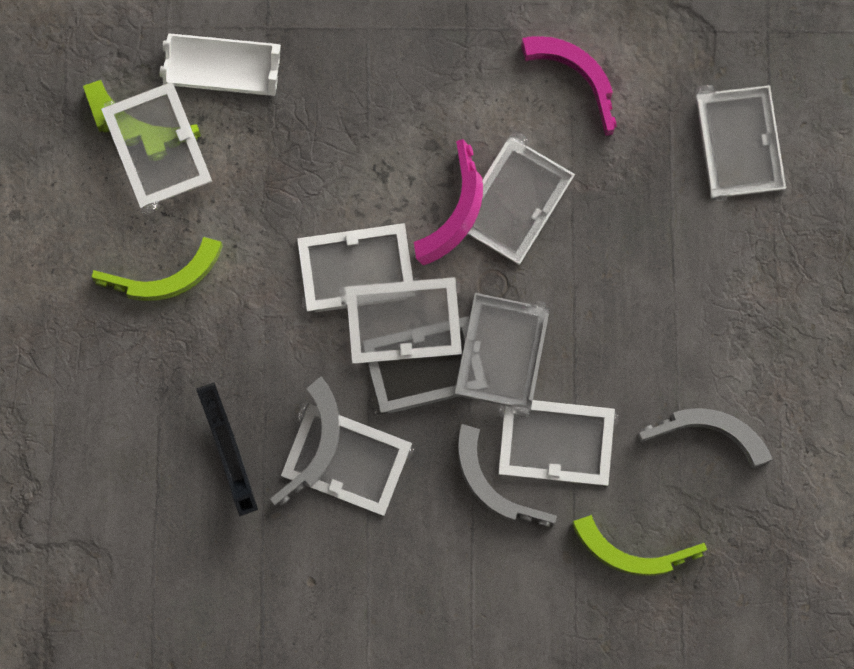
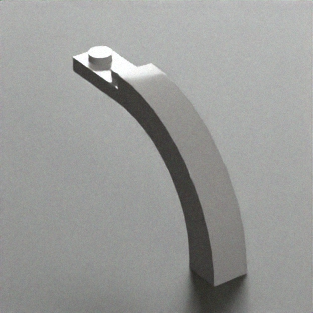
M322 376L306 388L314 398L320 412L322 434L319 448L309 466L270 498L276 506L278 504L281 506L290 499L289 495L292 492L298 493L305 487L303 483L307 482L312 487L326 472L335 455L340 435L339 412L333 393Z
M696 408L673 412L671 415L672 421L670 419L659 422L660 426L652 428V425L646 426L637 435L641 443L682 428H708L720 432L734 441L747 457L751 468L761 466L773 460L764 442L748 425L729 414L712 409Z
M461 424L458 439V458L463 477L474 496L487 509L506 520L514 522L518 515L520 516L519 519L531 522L532 519L539 521L538 524L544 527L554 526L557 518L556 515L515 504L499 495L489 485L481 471L477 456V442L480 429Z

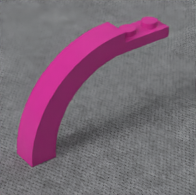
M544 36L522 38L521 46L525 61L537 59L557 61L573 68L583 76L595 95L605 136L612 135L617 124L615 117L611 116L612 104L608 98H611L613 91L600 65L584 50L567 41Z
M464 139L456 141L462 173V190L459 202L450 218L437 231L423 239L414 241L416 259L423 266L440 259L465 238L472 228L481 207L483 179L476 171V166L472 161L473 149Z

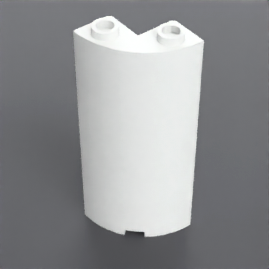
M168 34L167 41H163V52H166V60L164 66L160 67V77H163V85L173 82L174 86L275 96L281 45Z

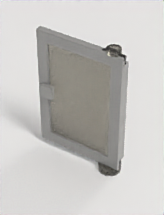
M469 316L459 318L462 354L368 362L376 396L371 397L375 415L389 414L460 397L454 394L470 320ZM449 321L363 341L365 353L401 350L400 344L412 343V349L451 345ZM469 341L468 351L473 352L475 342ZM473 353L466 388L479 391L488 389L487 385L490 384L489 375L483 372L479 353Z

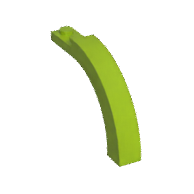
M203 237L196 255L188 265L165 279L149 282L134 281L93 270L92 279L96 285L101 287L109 285L119 292L127 290L126 295L128 299L140 301L168 299L184 293L198 284L215 265L223 245L221 241Z
M592 515L572 522L579 540L595 558L612 569L630 575L654 576L673 571L671 563L677 566L685 563L684 559L692 557V560L703 557V552L707 551L705 543L663 557H635L611 545L598 530Z

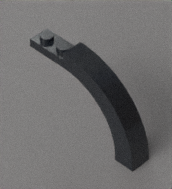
M213 382L196 388L219 451L238 514L243 516L257 511L258 507L248 474L216 384Z

